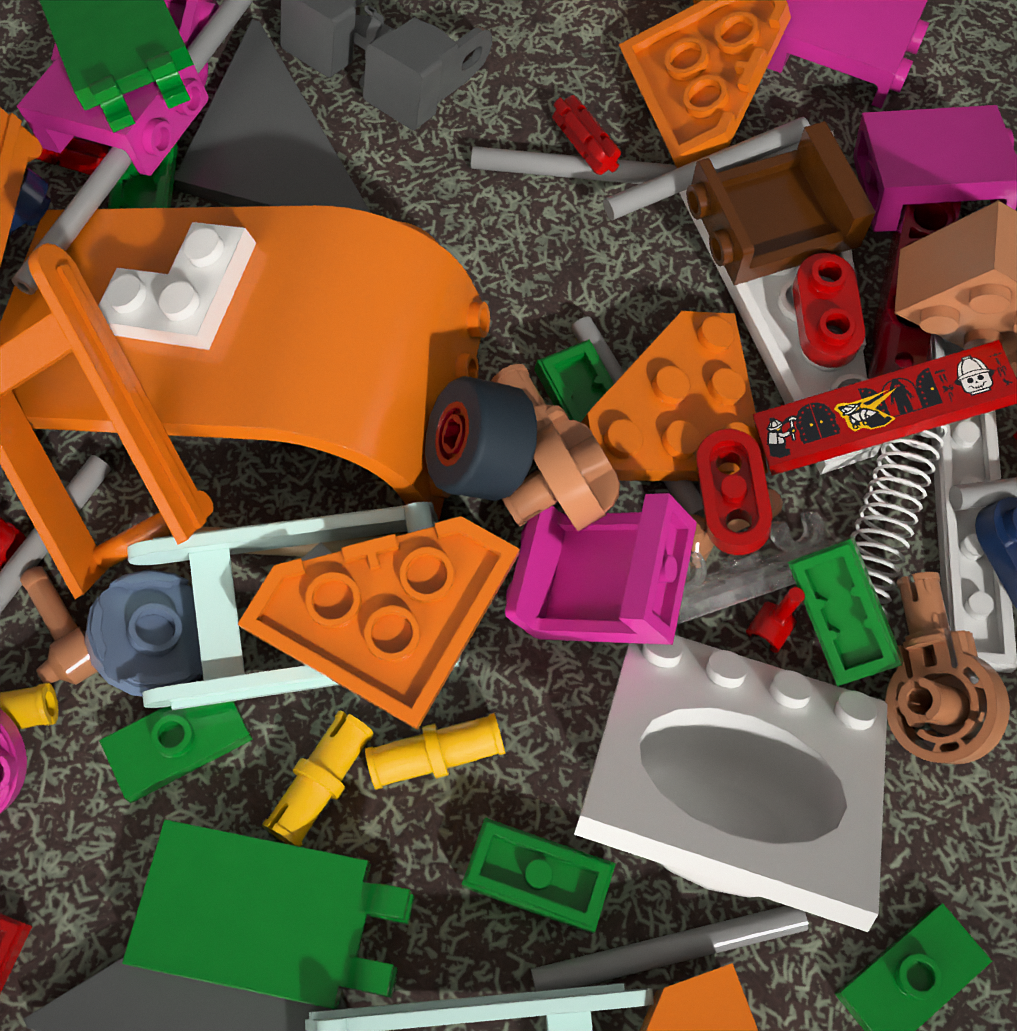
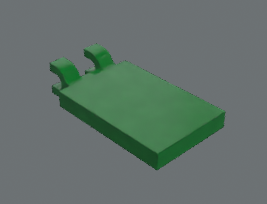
M39 0L74 93L85 111L98 105L101 106L113 133L136 124L124 98V94L156 81L169 109L191 100L178 71L192 66L194 63L164 0Z
M164 819L122 964L334 1010L338 1009L342 988L392 998L399 968L394 967L393 964L357 958L367 916L408 925L414 895L410 894V889L367 883L371 867L368 860Z

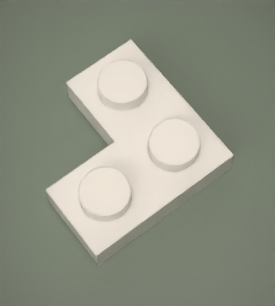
M192 222L168 274L116 268L98 306L114 336L209 350L256 242L246 228Z

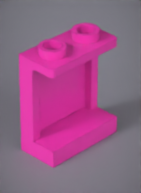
M786 0L791 19L771 58L768 69L782 73L790 54L877 85L878 89L871 104L875 107L882 108L889 90L900 93L913 63L912 60L904 58L906 51L917 54L929 26V22L920 19L928 0Z
M59 55L19 102L17 108L41 143L43 149L61 153L75 136L124 150L129 155L138 173L151 176L208 101V94L195 66H189L178 71L191 100L169 109L156 81L124 94V98L136 124L113 133L100 105L86 111L83 109L74 93L65 66Z
M997 105L862 113L853 157L860 184L876 212L871 222L874 232L896 231L901 211L905 204L990 200L992 204L999 200L1016 210L1017 155L1014 150V136L1012 130L1005 127Z
M670 493L645 494L642 512L606 513L605 517L579 532L566 514L559 512L554 506H551L527 520L523 527L521 548L513 580L507 589L505 615L532 637L541 640L673 645L697 522Z

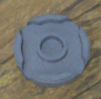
M148 569L122 575L110 583L109 588L103 591L99 598H96L90 607L87 617L84 642L92 666L108 684L130 695L143 697L142 693L144 691L158 687L197 682L203 677L193 588L187 585L189 580L175 573Z

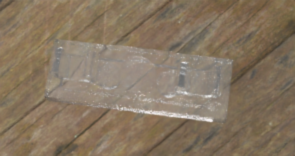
M813 511L800 513L804 532L801 538L796 541L791 538L786 522H772L770 537L774 545L783 550L782 552L771 556H763L757 550L747 555H730L722 559L723 569L707 574V566L703 556L699 552L691 550L677 624L796 584L788 561L837 543L836 541L823 540L825 526L821 516Z

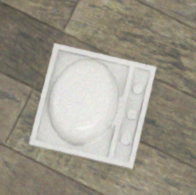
M676 635L673 645L628 643L574 835L658 862L670 872L708 890L748 898L763 897L868 932L879 914L887 704L883 700L867 696L858 691L841 688L803 676L795 671L784 670L740 656L728 650H721Z

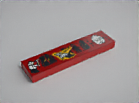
M996 340L753 414V419L771 476L1017 404V378L1000 340Z

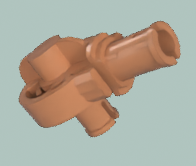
M513 364L503 368L492 378L491 382L520 388L533 403L537 419V445L533 459L539 469L526 476L522 485L511 496L502 500L519 526L524 525L527 520L559 502L579 532L605 517L606 512L614 506L620 491L617 474L593 433L585 424L576 420H570L564 409L560 406L546 405L529 377V372L525 365Z
M921 572L912 574L915 582H911L910 577L904 576L898 579L896 584L900 590L909 635L905 637L906 641L903 642V646H898L904 661L901 666L896 667V672L893 674L887 687L885 703L887 704L888 724L898 742L910 753L923 760L945 764L973 762L988 754L999 743L1005 733L1010 713L1006 687L995 669L983 659L978 658L973 633L965 630H950L939 583L941 581L939 573ZM985 713H986L985 721H984V723H983L982 720H983V717H984V715H985ZM925 723H928L937 732L950 736L940 737L934 731L919 729L916 733L913 727L921 728ZM919 737L936 743L934 748L929 747Z

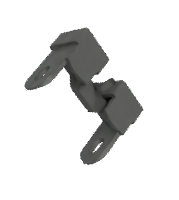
M281 0L280 45L282 49L330 78L352 63L354 44L365 50L366 64L365 72L360 78L359 85L364 87V100L411 130H416L436 115L437 104L465 84L484 65L492 46L491 32L481 26L472 29L456 42L438 27L423 22L416 17L394 30L384 24V17L369 5L365 6L364 9L371 16L356 15L355 7L366 0ZM475 50L471 58L463 63L466 56Z

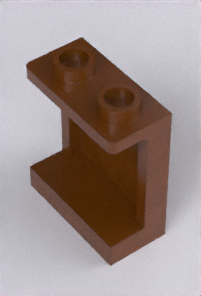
M826 121L804 127L797 150L719 173L716 172L709 158L696 162L692 183L687 187L686 191L687 203L692 216L696 220H702L709 234V246L714 261L718 266L725 267L734 286L800 266L806 258L814 254L830 253L835 255L861 247L876 214Z

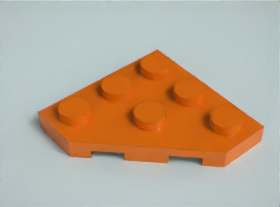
M702 0L619 44L623 57L676 168L730 146L791 19L786 0Z
M681 311L592 407L581 422L593 433L616 472L619 481H699L697 474L698 448L708 435L722 429H737L749 434L759 445L765 474L768 472L765 454L753 419V414L756 411L735 313ZM724 463L718 467V470L724 474H734L740 469L734 463Z
M459 516L436 522L435 526L399 536L391 534L341 547L342 551L304 561L299 558L274 565L239 620L238 625L252 635L418 730L516 561L520 549Z

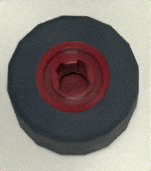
M462 376L449 382L435 402L426 431V463L428 473L436 487L450 494L494 501L511 496L522 485L532 465L537 445V419L532 401L522 389L510 385L468 376Z

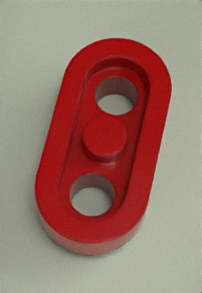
M830 253L814 254L801 263L792 288L800 346L806 357L813 363L826 368H838L849 364L856 357L865 339V326L857 277L853 267L845 259ZM820 276L828 277L834 282L825 281ZM827 326H836L842 330L843 334H835Z
M737 429L715 431L701 442L697 451V474L707 534L711 542L719 550L731 555H747L759 550L767 542L772 527V509L761 451L757 442L743 431ZM724 463H734L740 469L734 474H724L718 470V467ZM742 519L750 524V528L744 532H734L727 525L732 520Z

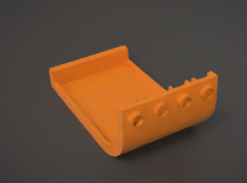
M314 205L97 209L65 252L77 265L98 305L116 268L168 274L192 222L246 228L256 242L209 350L115 336L168 435L269 440L321 450L351 461L376 474L397 492L406 505L415 502H432L434 511L440 520L444 498H448L451 494L437 488L428 473L425 457V440L430 414L439 394L449 382L462 376L478 379L479 365L477 353L481 338L487 336L490 327V311L487 303L482 302L471 278L454 256L437 242L409 226L377 214L345 207ZM65 209L46 211L40 219L24 262ZM14 286L0 321V346L52 313L39 288L33 295H29ZM71 352L12 390L32 429L117 433L74 352Z

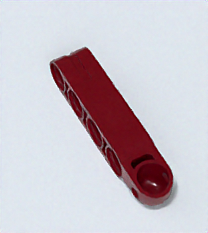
M962 201L903 205L897 230L893 231L886 263L873 328L874 346L868 379L927 361L931 333L923 331L919 325L895 314L900 249L958 221Z

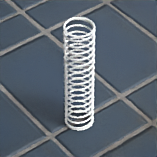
M945 425L941 426L943 428L941 434H936L930 430L916 433L919 436L936 438L939 441L938 446L932 447L922 441L902 437L883 443L881 447L882 455L876 460L878 467L872 472L874 480H871L868 484L869 493H866L863 498L865 505L859 510L861 518L857 519L854 523L857 531L852 532L850 538L854 536L855 539V536L860 534L867 540L856 542L859 551L864 554L861 555L862 559L882 563L896 571V573H886L866 566L869 575L881 578L892 585L881 586L873 584L875 591L887 598V600L879 599L881 604H887L892 601L890 595L885 591L893 590L897 587L890 577H897L901 574L899 568L894 564L903 563L905 558L899 551H905L910 548L904 538H910L914 535L909 525H914L918 522V518L914 513L923 509L922 504L918 500L924 499L927 496L923 487L931 484L928 474H932L936 470L932 462L940 458L937 449L942 448L944 445L941 437L948 433ZM903 442L914 448L931 450L935 457L927 459L915 453L900 451L892 443ZM889 445L893 451L886 452L885 449ZM901 455L909 460L927 463L931 469L929 471H921L915 467L897 464L888 456ZM885 458L890 464L881 465V461ZM884 468H898L911 474L922 475L927 482L918 484L911 480L894 477L885 471ZM881 470L885 477L877 478L878 471ZM890 480L909 487H915L922 492V495L911 496L900 491L891 490L880 481ZM876 482L882 489L873 491L872 486ZM876 494H892L911 500L918 507L915 509L904 508L888 503ZM872 495L878 502L868 503V498ZM872 507H889L909 514L914 520L909 522L899 521L879 513ZM868 508L875 515L864 516L863 512ZM868 520H884L898 524L910 533L897 534L875 526ZM861 521H864L871 528L860 529L859 524ZM871 532L890 536L901 541L905 546L894 547L882 544L864 533ZM860 546L881 548L896 554L901 559H885L867 552ZM882 607L886 616L888 613L886 612L885 608Z

